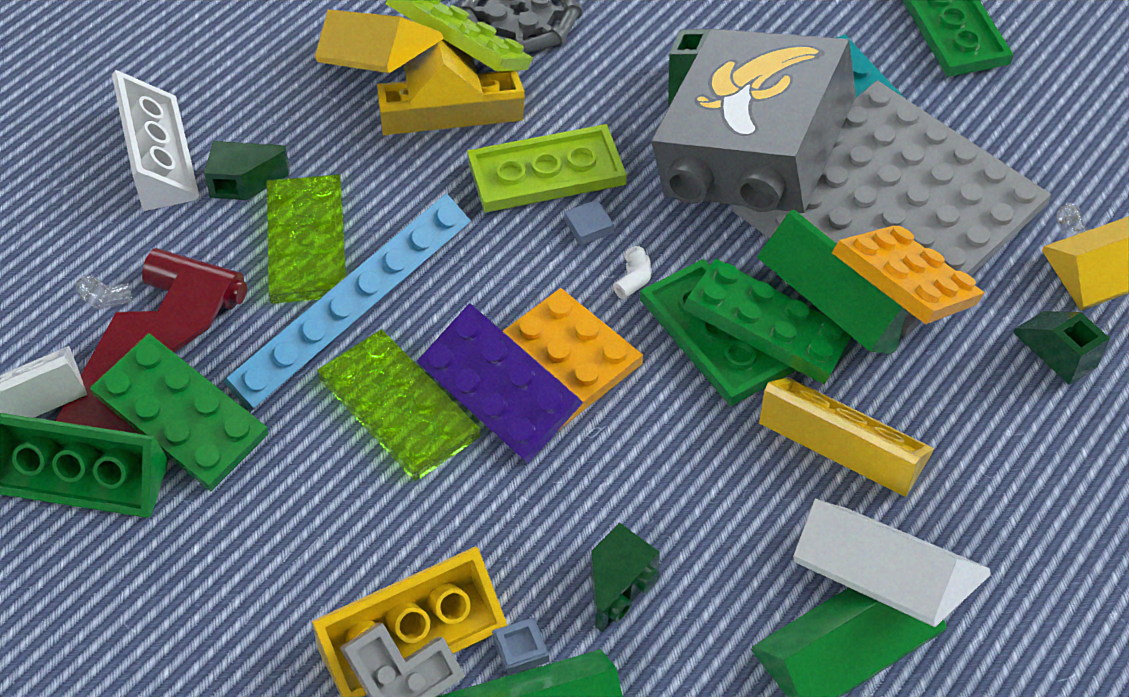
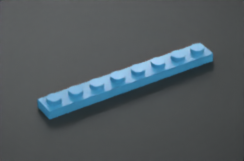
M447 193L444 194L237 368L223 382L251 412L467 226L471 220Z

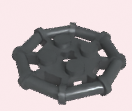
M464 0L457 5V7L469 14V20L476 24L479 21H485L486 24L489 23L491 27L496 29V36L503 40L506 38L512 39L523 45V52L526 54L551 46L561 47L567 42V35L572 26L583 13L582 5L575 0H559L562 6H554L551 0H488L485 6H477L480 0ZM554 21H560L557 26L551 27ZM536 34V37L528 39V36Z

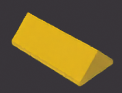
M328 9L315 58L318 63L390 73L440 42L444 37L440 31L400 16Z
M444 39L404 64L411 109L484 102L473 57Z
M517 71L478 73L484 102L418 109L410 108L406 81L377 84L383 135L523 121L525 93Z
M1129 216L1051 243L1042 248V252L1080 311L1129 294Z
M790 377L768 382L764 390L759 424L904 497L908 495L934 450L933 447Z
M476 546L311 621L318 651L341 697H363L367 694L340 647L377 623L384 624L403 659L436 637H443L453 654L491 636L493 630L508 626L479 548Z

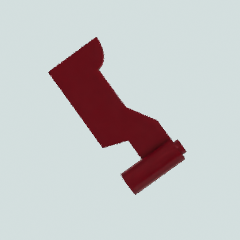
M159 248L152 249L145 259L142 279L146 285L168 291L158 311L115 313L81 374L87 395L65 404L55 421L140 434L94 397L90 387L149 333L175 353L206 332L211 327L221 307L231 310L237 304H241L244 301L247 293V283L244 282L243 274Z

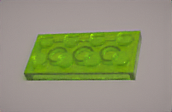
M338 174L267 180L268 282L270 302L274 304L319 300L347 277L341 176Z
M382 329L317 369L319 380L415 482L480 438V428Z

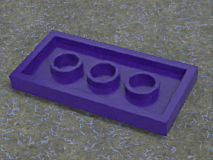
M470 302L416 361L528 464L583 404L572 391Z

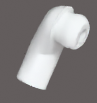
M640 246L631 247L626 251L627 275L613 284L615 293L621 299H626L646 285L651 278L650 258L648 255H645V250Z

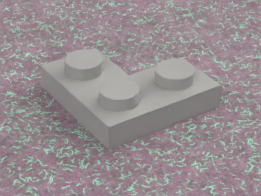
M377 623L340 647L368 697H436L465 677L443 637H436L403 659L384 624Z

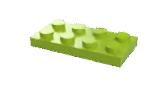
M387 0L385 3L414 22L442 32L444 40L497 72L528 70L533 57L523 52L524 46L508 38L505 40L495 35L496 29L482 22L474 23L468 19L469 14L466 11L453 5L448 7L441 3V0Z
M607 124L467 150L468 164L484 213L623 186L627 183L626 171Z

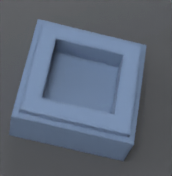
M598 200L564 211V221L580 246L614 233V224Z
M534 617L492 631V637L507 676L549 662V653Z

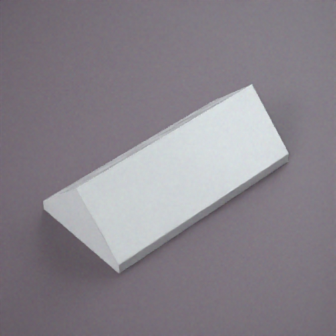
M115 70L112 78L131 170L143 211L196 200L199 197V192L176 96Z
M69 346L0 375V413L34 418L87 395Z
M818 499L814 500L794 553L795 563L934 627L990 576V568L855 511Z

